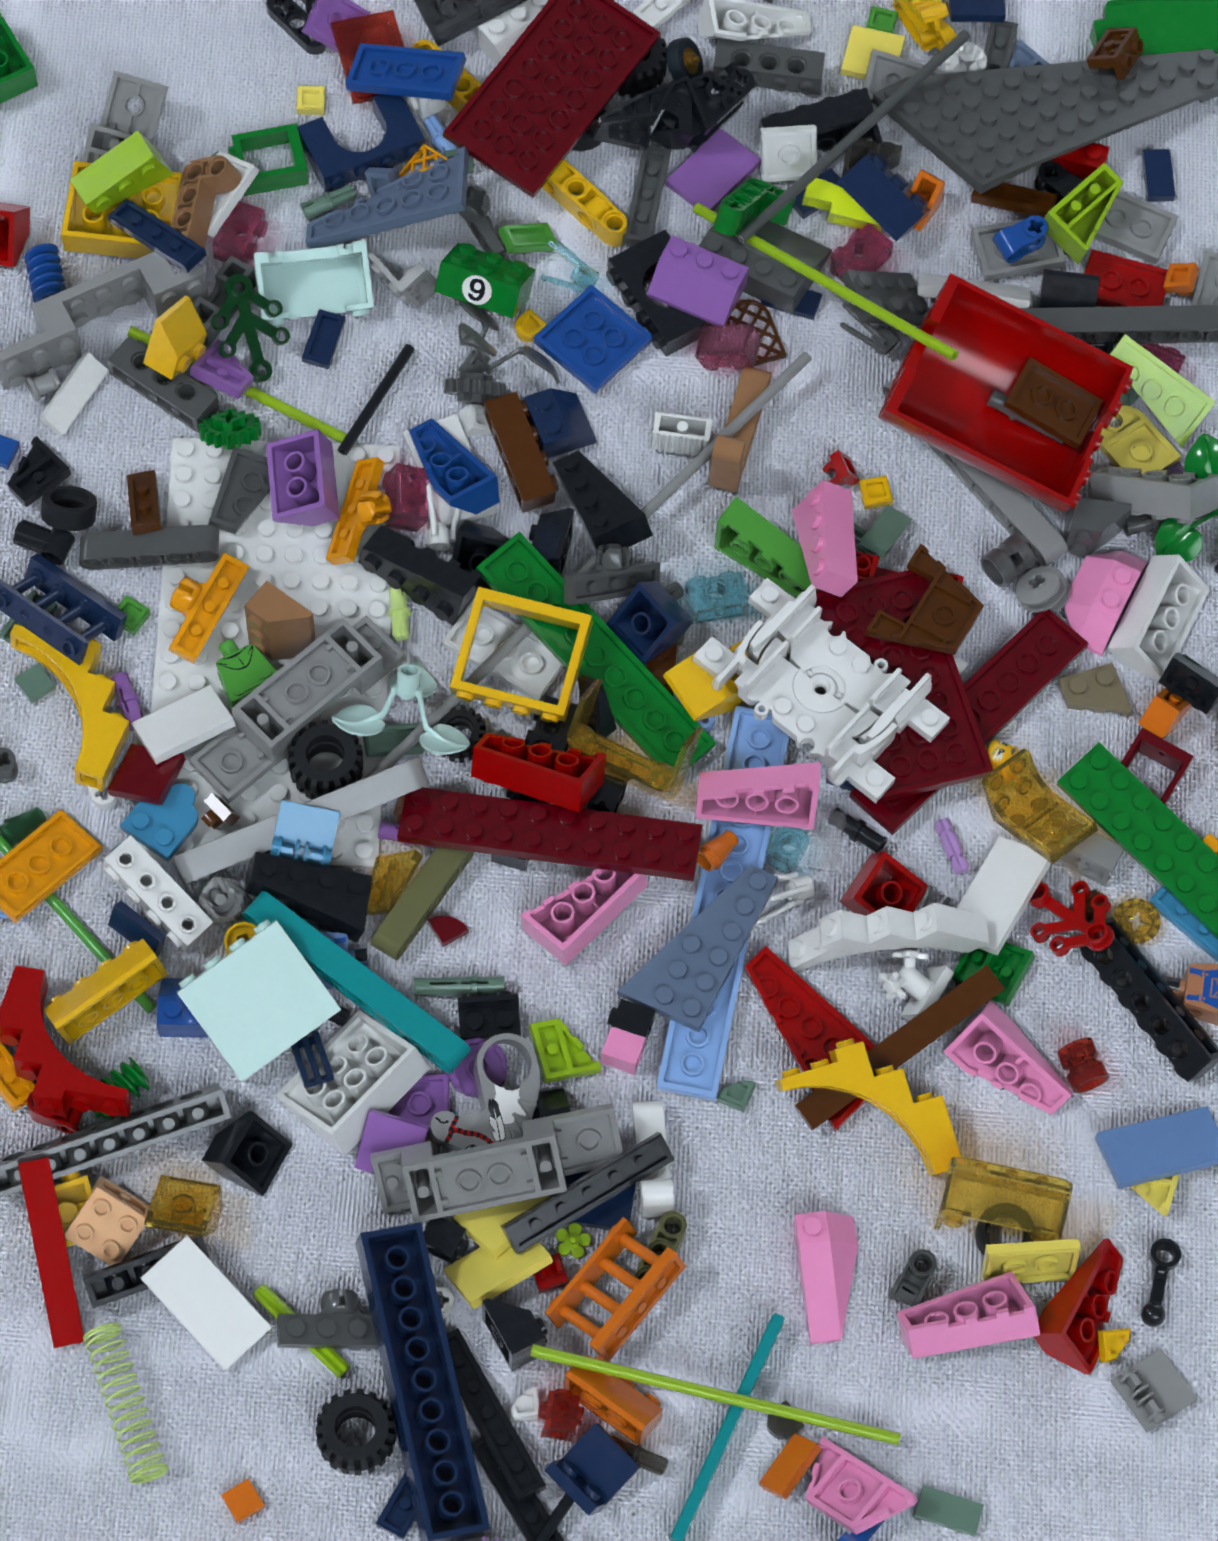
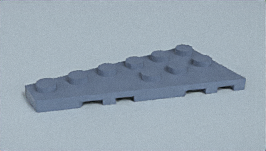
M463 146L457 149V155L445 161L442 157L433 161L434 166L423 172L415 170L377 189L379 194L367 200L362 196L354 200V206L344 211L336 209L308 223L305 241L308 249L328 247L337 243L352 241L368 235L465 211L469 153L466 147Z
M750 865L617 991L618 996L638 1005L656 1010L655 1013L700 1032L778 882V876Z

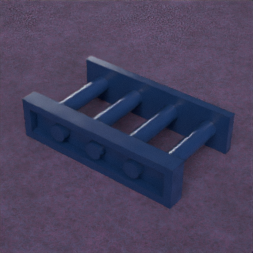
M39 553L30 557L24 579L13 586H9L0 580V611L78 665L83 663L89 641L99 634L103 633L113 641H116L122 635L128 617L127 614ZM33 586L46 594L35 602L22 595V593ZM55 602L68 609V611L57 618L44 610ZM77 618H81L91 625L80 634L67 626Z

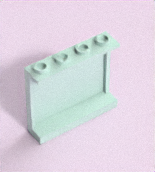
M266 919L253 929L256 933L247 941L241 937L228 947L231 952L221 959L219 955H216L203 965L206 969L197 977L192 973L178 983L181 988L177 991V994L241 1082L341 1010L277 920L270 923Z

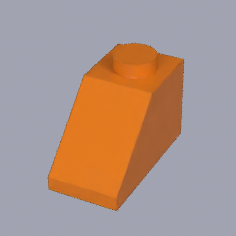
M1165 688L1155 695L1138 724L1147 731L1164 739L1177 726L1190 709L1191 704Z

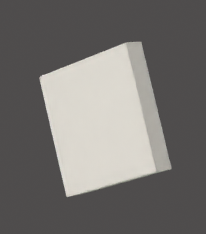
M816 125L760 128L761 180L767 183L797 181L817 163Z

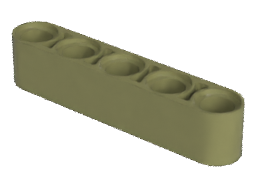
M436 847L375 932L371 940V946L397 961L465 869L475 852Z

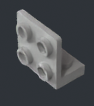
M372 251L368 254L369 258L373 261L370 267L406 305L412 303L419 309L436 293L434 289L437 279L420 262L415 266L409 267L399 280L389 267Z

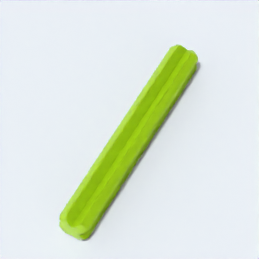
M266 1284L259 1286L253 1293L255 1299L276 1319L278 1314H296ZM307 1348L338 1378L344 1376L350 1368L349 1364L332 1348Z

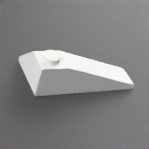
M704 0L696 17L699 35L710 39L741 41L810 35L812 31L807 11L745 0Z

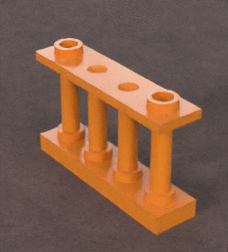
M624 1217L611 1227L607 1237L559 1296L550 1302L549 1308L545 1312L546 1316L558 1329L567 1320L593 1338L589 1345L598 1357L606 1362L613 1358L686 1267L679 1255L669 1247L662 1254L658 1255L635 1240L634 1237L637 1232ZM625 1248L651 1265V1268L643 1278H636L614 1263ZM605 1272L632 1289L622 1303L619 1304L595 1287ZM586 1296L612 1313V1316L603 1327L599 1328L575 1311Z

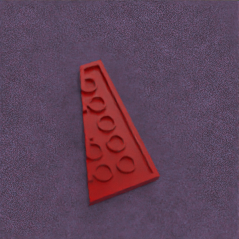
M767 946L745 966L749 979L801 1072L812 1070L810 1063L827 1058L829 1064H832L829 1052L837 1049L835 1043L853 1038L855 1044L864 1042L866 1052L876 1046ZM857 1097L831 1116L828 1121L833 1130L836 1132L866 1101Z

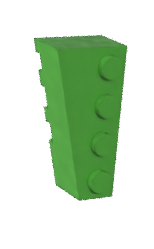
M735 497L717 521L714 548L760 577L770 579L785 592L797 598L811 585L801 545L738 497Z

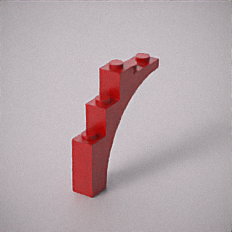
M16 965L0 1007V1042L10 1046L18 1045L13 1057L17 1077H22L28 1081L37 1080L32 1092L35 1111L45 1116L57 1115L65 1117L68 1108L73 1107L79 1111L91 1110L103 1112L109 1116L120 1115L128 1117L132 1107L128 1089L105 1084L84 1074L68 1062L54 1046L44 1026L43 1009L49 988L45 970Z

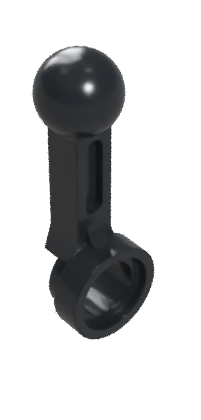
M1167 1238L1155 1241L1149 1252V1258L1153 1264V1280L1149 1301L1142 1307L1140 1315L1142 1321L1150 1327L1159 1326L1165 1320L1166 1314L1162 1301L1167 1274L1178 1265L1181 1259L1179 1245ZM1160 1250H1165L1171 1254L1173 1260L1162 1262L1158 1259L1156 1253Z

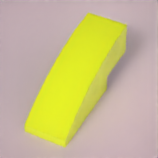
M816 178L805 188L802 205L828 211L826 222L875 234L881 233L883 228L842 187Z

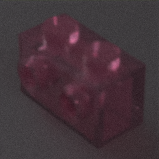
M396 463L389 472L385 473L382 487L385 489V494L389 497L392 505V512L387 513L390 517L385 522V526L418 532L428 521L426 489L428 476L424 468Z

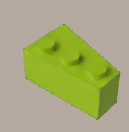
M137 130L69 180L85 205L97 214L174 174L159 150Z
M1105 163L1048 211L1044 217L1048 224L1047 234L1078 265L1090 247L1092 240L1124 183Z

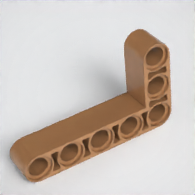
M744 366L725 428L770 385L772 372ZM762 409L733 437L717 435L711 457L709 486L737 493Z

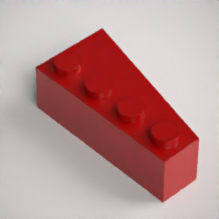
M486 733L473 747L471 777L507 788L512 792L534 797L539 801L561 806L566 810L580 812L604 783L607 754L596 752L595 757L582 755V749L570 747L569 751L565 752L551 749L552 744L540 742V744L526 745L524 739Z

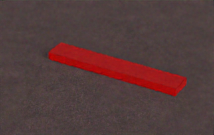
M49 1157L18 1163L54 1349L83 1343L82 1323Z

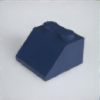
M549 388L524 397L529 411V416H527L528 422L536 427L539 441H536L539 450L545 451L548 459L597 443L577 393Z
M658 581L639 582L606 625L642 664L646 665L677 643L694 620Z

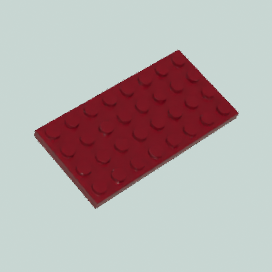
M549 0L445 129L443 137L459 148L465 146L470 156L534 198L659 40L661 32L614 0Z
M910 570L858 581L842 597L822 590L816 591L817 601L814 608L818 606L822 608L820 618L823 621L833 622L831 629L828 631L832 636H839L845 631L846 638L868 654L873 665L875 660L879 658L885 659L888 662L886 674H893L898 667L901 668V674L911 681L906 687L909 691L927 672L932 675V689L925 699L950 717L949 723L931 743L908 725L900 734L896 732L892 743L874 761L896 778L894 784L879 799L880 803L989 777L994 772L953 655L865 635L867 627L878 610L903 623H907L929 588L925 578Z

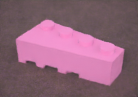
M822 480L814 489L808 492L807 496L791 512L811 584L817 589L842 597L858 582L852 490Z
M597 868L592 871V875L580 882L578 880L568 886L567 890L555 897L550 896L542 901V905L532 911L527 910L520 914L523 931L567 966L648 886L647 875Z
M1012 1271L896 1312L902 1341L913 1359L1040 1336L1036 1307Z

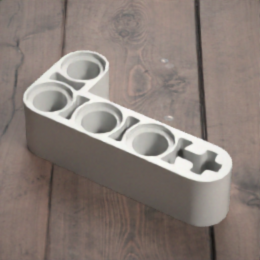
M663 1101L632 1103L634 1144L637 1145L657 1132L662 1134L667 1144ZM669 1164L638 1182L642 1218L662 1217L665 1213L671 1212L674 1209L673 1182L670 1179Z

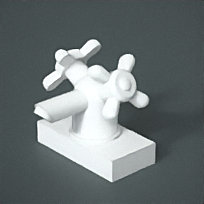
M912 949L904 950L903 952L894 951L892 953L893 958H904V967L899 972H883L879 975L888 992L886 995L887 999H893L895 994L900 999L906 998V993L901 989L902 987L911 995L910 1000L901 1013V1016L908 1022L939 1000L954 974L947 966H929L923 975L915 968L916 959L929 960V955L927 953H918Z

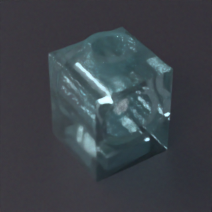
M782 827L766 853L765 864L784 874L793 873L808 850L810 837L800 828ZM789 844L794 846L796 850L788 852L782 846Z

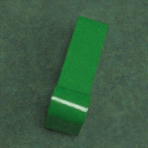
M750 178L721 201L713 225L714 230L727 236L737 235L786 190L760 179ZM796 197L769 221L778 225H786Z

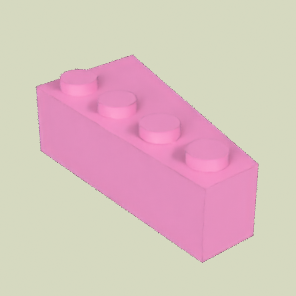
M821 762L699 772L695 818L814 830L820 787Z

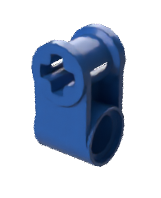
M1029 216L1012 226L1001 229L993 236L992 240L1005 261L1013 263L1043 247L1048 224L1041 216Z

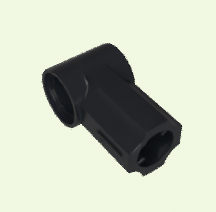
M24 519L18 523L13 537L15 545L37 552L55 565L64 564L76 540L69 531L55 528L51 530Z

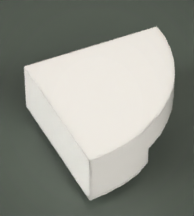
M538 1386L527 1389L516 1399L510 1411L511 1423L541 1420Z

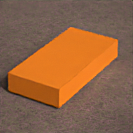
M794 1433L762 1477L759 1485L762 1489L786 1500L815 1460L821 1448L817 1443Z

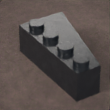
M255 852L248 864L244 892L257 897L261 891H265L295 912L299 917L311 919L323 925L322 928L331 932L335 930L339 933H345L349 940L357 943L365 931L372 876Z

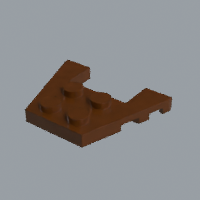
M920 544L908 562L907 569L931 581L932 583L907 623H903L878 610L867 627L865 635L955 655L981 614L984 605L959 580L956 581L946 571V567L928 553L929 550L924 545Z

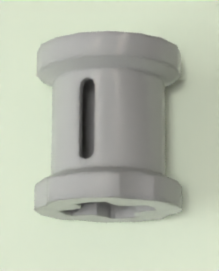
M52 367L48 369L47 373L38 377L26 378L27 386L35 402L39 401L40 397L45 394L58 391L61 386Z

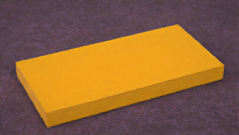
M60 809L0 858V910L15 924L18 923L102 853L103 846Z

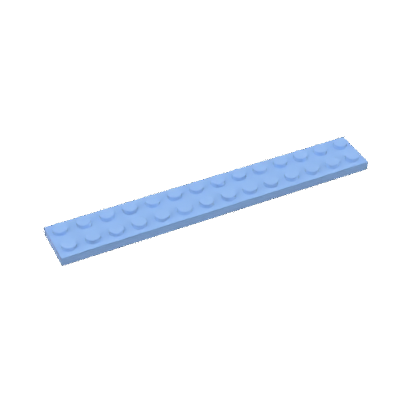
M736 706L722 770L784 765L790 736L772 723L769 714L765 720L760 721L754 717V709ZM712 820L708 841L729 830L737 836L739 843L733 848L719 869L706 871L702 868L691 921L750 865L763 870L771 831L770 825ZM748 940L700 1032L670 1019L656 1090L716 1102Z

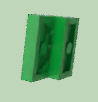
M1007 942L1003 945L998 956L979 948L970 953L964 952L954 970L952 980L961 984L985 965H988L1005 988L991 1000L1009 1006L1032 965L1035 955L1033 951Z

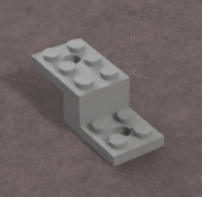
M114 71L100 125L91 124L81 162L93 163L137 130L154 145L169 86ZM136 97L141 102V109L133 114L128 109V102Z

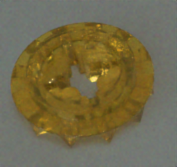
M1133 898L1125 900L1118 905L1113 914V918L1133 943H1141L1143 945L1145 942L1153 940L1160 929L1161 920L1157 909L1143 899ZM1137 912H1139L1140 922L1144 925H1139L1138 929L1133 931L1132 922L1128 921V919L1133 920Z

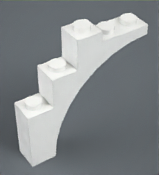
M934 902L915 912L886 906L867 916L839 909L819 919L820 926L787 941L790 968L801 971L835 958L878 950L933 948L970 953L989 944L986 915Z

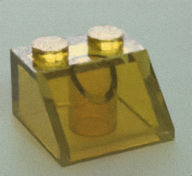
M161 1175L145 1218L144 1226L204 1237L215 1233L223 1210L221 1185Z

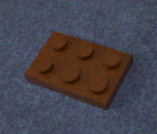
M1030 357L1026 361L1003 406L1077 449L1082 443L1103 400Z

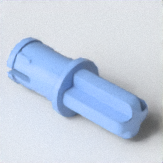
M436 115L426 117L424 120L425 128L432 137L431 142L433 146L438 148L443 156L444 151L457 149L456 145L443 137L445 128Z

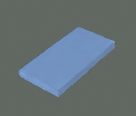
M1207 1106L1098 1132L1095 1136L1098 1147L1118 1189L1218 1165V1127Z

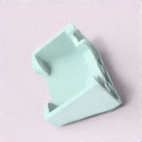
M366 240L354 241L352 244H346L345 247H343V244H338L337 246L286 252L276 251L275 255L268 253V251L254 253L253 255L258 294L270 301H279L283 307L282 313L276 318H269L264 310L260 308L261 318L273 326L285 325V320L317 316L319 309L335 314L352 312V317L369 315L368 310L374 309ZM274 304L269 305V311L276 314L278 311L277 306Z

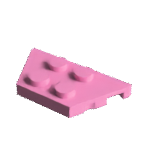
M825 1437L820 1439L819 1447L821 1451L817 1463L814 1462L811 1473L813 1479L808 1485L805 1499L809 1505L857 1535L917 1503L918 1500L915 1494Z

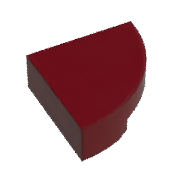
M435 916L428 919V925L442 947L469 933L467 926L454 917Z

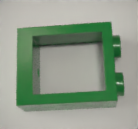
M297 123L231 135L232 146L228 147V153L231 156L244 161L242 152L288 144L293 166L259 172L243 194L244 196L309 184L308 168Z

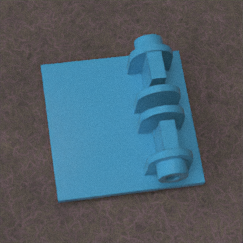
M281 799L270 855L329 867L340 811Z

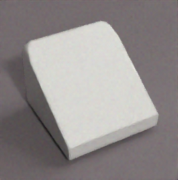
M469 403L460 411V424L466 437L492 435L483 413V405Z

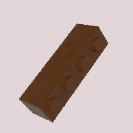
M513 392L485 401L483 413L522 513L554 503L556 491H559L558 483L555 476L548 473L546 467L549 466L548 458L545 451L539 450L536 441H539V436L534 424L530 425L527 416H529V411L525 400L520 401L517 392Z

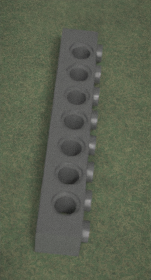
M219 1083L129 1113L128 1117L120 1116L0 1158V1198L23 1190L18 1163L49 1157L54 1180L230 1119L232 1116L223 1089Z

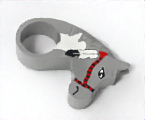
M502 1033L489 1038L474 1057L473 1075L481 1111L468 1112L461 1117L456 1116L450 1111L436 1113L428 1123V1126H430L428 1135L436 1144L458 1151L524 1136L522 1122L532 1119L540 1089V1071L537 1056L530 1043L521 1036ZM497 1044H508L517 1048L523 1054L527 1064V1073L524 1081L515 1090H505L504 1087L497 1086L491 1082L486 1076L483 1068V1058L488 1048Z

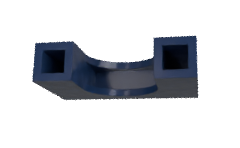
M379 94L373 97V112L385 133V137L379 145L368 151L354 152L341 147L334 140L323 117L297 126L303 152L324 191L337 190L354 181L365 180V172L370 167L394 168L396 165L410 160L420 150L422 144H425V137L403 96Z

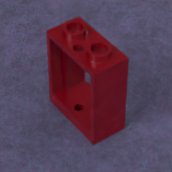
M1142 728L1121 763L1129 769L1137 754L1141 753L1176 772L1160 799L1167 806L1188 771L1194 756Z

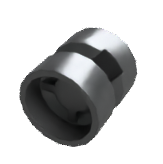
M1012 534L1002 541L998 548H993L982 556L980 563L987 577L995 585L1002 588L1017 577V573L1021 574L1034 565L1035 557L1029 545L1018 535Z

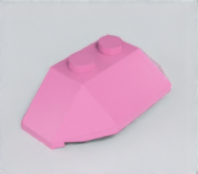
M1123 550L1085 557L1070 587V598L1063 609L1069 626L1089 643L1086 650L1099 656L1103 655L1148 561Z

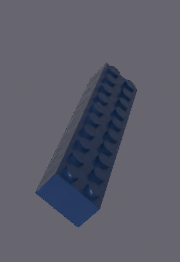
M418 1222L360 1233L355 1245L420 1540L463 1541L483 1537L490 1530V1525L422 1224Z

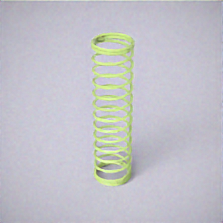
M107 1323L86 1332L83 1336V1341L87 1344L86 1350L92 1352L89 1358L90 1361L96 1363L93 1371L100 1375L97 1383L104 1386L101 1390V1395L108 1397L104 1405L111 1409L108 1417L115 1420L112 1429L119 1432L116 1436V1441L123 1443L119 1449L121 1453L126 1454L123 1462L131 1466L127 1471L130 1483L141 1484L163 1476L167 1473L169 1467L167 1463L163 1462L150 1464L163 1458V1453L147 1456L136 1463H127L126 1461L131 1455L153 1450L160 1446L161 1443L158 1441L150 1442L131 1452H125L122 1449L127 1443L142 1441L154 1436L157 1431L149 1430L139 1433L128 1440H119V1436L123 1432L146 1427L153 1422V1419H143L123 1429L115 1428V1424L120 1420L141 1416L147 1413L149 1408H137L119 1418L111 1416L115 1409L136 1405L142 1402L145 1396L129 1398L116 1406H109L107 1404L111 1398L129 1395L142 1387L140 1384H134L124 1387L111 1395L104 1394V1390L108 1386L124 1384L138 1376L137 1373H129L115 1378L109 1383L100 1382L104 1375L119 1373L134 1365V1362L128 1361L117 1364L104 1372L96 1370L100 1364L115 1362L130 1354V1351L123 1350L108 1355L100 1361L93 1360L94 1354L119 1348L126 1343L125 1339H118L108 1342L96 1350L89 1349V1344L108 1341L123 1331L121 1324ZM104 1331V1332H102V1333L96 1335V1336L93 1337L92 1339H88V1338L91 1337L92 1335H94V1334H96V1333H98V1332ZM118 1342H122V1343H120V1344H118V1345H116V1346H113V1347H110V1348H105V1347H107V1346H109V1345H112V1344H115V1343H118ZM126 1353V1354H124V1355H122V1356H120V1357L107 1360V1359H109V1358H111V1357H114V1356H116V1355ZM124 1365H129V1366L124 1367V1368H122V1369L112 1371V1370H114V1369H116V1368H118V1367H121V1366H124ZM129 1376H133V1377H131V1378H129V1379H126V1380H123V1381H120V1382H116V1381L121 1380V1379H123V1378H126V1377H129ZM131 1388H135V1389H133V1390H131V1391H128V1392H125V1393H121V1392H123V1391H125V1390H128V1389H131ZM136 1399H140V1400H138V1401H136V1402H133V1403H130V1404H126V1403H128V1402H130V1401H133V1400H136ZM142 1411V1412L137 1413V1414H135V1415L128 1416V1415L133 1414V1413H135V1412ZM147 1422V1423L142 1424V1425H140V1426L133 1427V1426L138 1425V1424H140V1423ZM150 1464L130 1473L135 1466ZM160 1469L151 1473L143 1474L151 1470Z

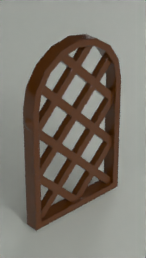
M751 299L738 301L734 309L742 313L738 319L730 315L727 321V328L743 368L745 365L754 367L786 358V352L772 316L766 306L759 301ZM750 305L759 307L757 314L748 310ZM762 311H764L767 318L760 315ZM745 313L754 317L751 324L742 321ZM758 319L767 323L763 330L754 326ZM730 320L736 322L733 329L730 325ZM739 324L748 328L745 335L736 332ZM769 326H771L774 335L767 332ZM751 330L761 333L758 340L748 337ZM764 335L773 339L770 346L761 343ZM735 336L742 338L739 345ZM745 341L755 344L752 351L742 348ZM776 342L778 343L780 351L773 348ZM758 346L767 350L764 357L755 353ZM742 352L749 355L746 362L744 360ZM770 352H773V353H775V354H778V355H774V356L768 357L769 354H770ZM752 357L759 359L757 361L750 362Z

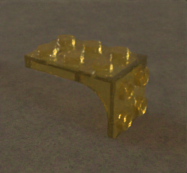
M1027 749L1020 750L982 779V786L993 821L1052 864L1098 831L1096 822L1063 800L1046 785L1037 772L1031 753Z

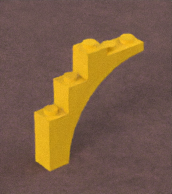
M14 624L10 632L11 648L32 657L49 669L64 685L75 703L83 733L81 751L74 768L75 783L103 792L109 774L112 772L129 736V720L118 713H107L115 697V681H112L105 675L94 674L101 659V643L95 639L89 641L83 663L78 665L25 627Z
M853 1038L835 1043L837 1049L829 1052L832 1064H829L827 1058L810 1063L812 1070L800 1073L799 1067L781 1072L783 1078L775 1080L778 1092L799 1088H826L849 1093L870 1102L889 1115L906 1132L920 1153L929 1176L964 1166L943 1095L933 1097V1093L928 1092L915 1096L916 1103H913L903 1068L894 1071L893 1065L875 1070L876 1076L874 1077L863 1041L855 1044Z

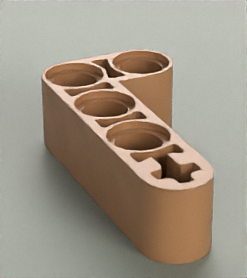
M217 155L193 160L185 166L181 177L171 227L205 248L216 194L234 190L242 179L241 173L224 156Z

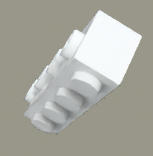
M131 835L104 859L103 865L106 868L103 871L113 883L119 881L127 889L124 891L127 898L135 905L140 903L147 910L145 916L154 926L161 925L168 932L166 938L175 948L178 949L181 946L187 951L212 928L213 921Z

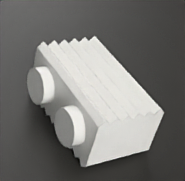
M656 411L652 437L653 451L658 449L659 452L663 450L665 453L667 451L670 453L675 452L676 454L680 452L682 455L686 453L687 456L692 454L693 457L698 455L710 443L713 419Z

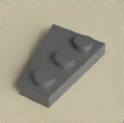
M233 447L208 525L233 534L238 532L270 491L267 457Z

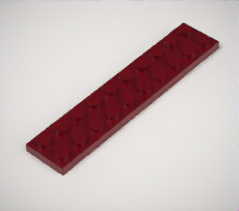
M1050 609L1039 612L963 684L985 746L1088 647L1089 643ZM854 788L850 792L849 798L893 836L941 788L881 803L880 800L877 803L873 802L857 788Z
M422 787L405 796L397 841L694 881L703 824L590 809H581L580 812H576L552 804Z

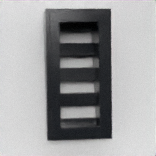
M581 675L578 677L582 731L583 734L601 741L617 729L603 683Z

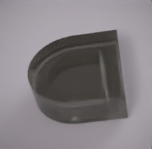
M787 1400L781 1403L783 1405L790 1406ZM770 1414L766 1422L768 1432L774 1438L780 1440L792 1437L794 1433H798L805 1426L803 1422Z

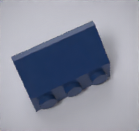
M871 152L855 164L837 183L895 241H898L908 235L931 210L927 207V201L919 193L914 194L907 187V181L900 174L896 173L894 175L887 168L888 162L877 153L874 155Z

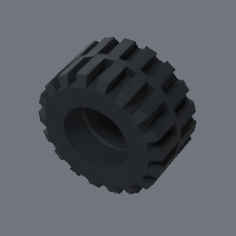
M660 36L659 40L644 57L645 61L637 66L618 90L619 96L625 97V94H628L630 98H633L637 94L656 88L657 85L661 86L666 76L667 48L664 38L661 39Z
M322 720V725H316V722L309 723L310 728L308 730L303 727L299 730V737L294 735L291 740L292 746H289L288 750L289 770L292 782L296 783V789L300 793L305 790L307 798L312 799L313 796L320 797L362 779L363 752L357 735L347 733L335 724L329 725L328 720ZM322 752H332L343 759L336 768L326 771L318 770L309 763L315 755Z
M357 1388L356 1393H350V1389L343 1390V1396L339 1397L337 1393L333 1395L329 1404L325 1402L322 1406V1413H318L316 1419L318 1448L321 1450L323 1459L330 1462V1467L335 1470L340 1468L343 1474L349 1475V1471H355V1476L362 1475L364 1470H368L369 1473L374 1472L375 1466L378 1464L383 1466L386 1463L387 1455L391 1456L393 1452V1444L396 1442L393 1413L391 1408H387V1402L383 1398L378 1400L376 1393L372 1391L367 1395L364 1394V1389ZM351 1418L366 1419L375 1428V1434L372 1439L358 1447L342 1443L337 1437V1431L343 1422Z

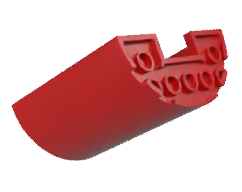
M950 273L919 329L956 349L959 352L958 357L951 361L914 339L886 395L878 415L879 419L1062 513H1065L1069 508L1074 510L1082 495L1079 491L1082 486L1086 485L1092 473L1089 470L1093 463L1091 456L1094 451L1098 450L1104 436L1100 435L1102 428L1107 429L1112 418L1116 417L1123 405V402L1119 399L1122 393L1126 395L1132 385L1133 379L1130 378L1134 367ZM1030 357L1103 400L1082 443L1077 449L1065 442L1061 445L1057 441L1017 420L1011 421L1008 419V415L986 405L994 389L1007 396L1009 395L1026 361Z

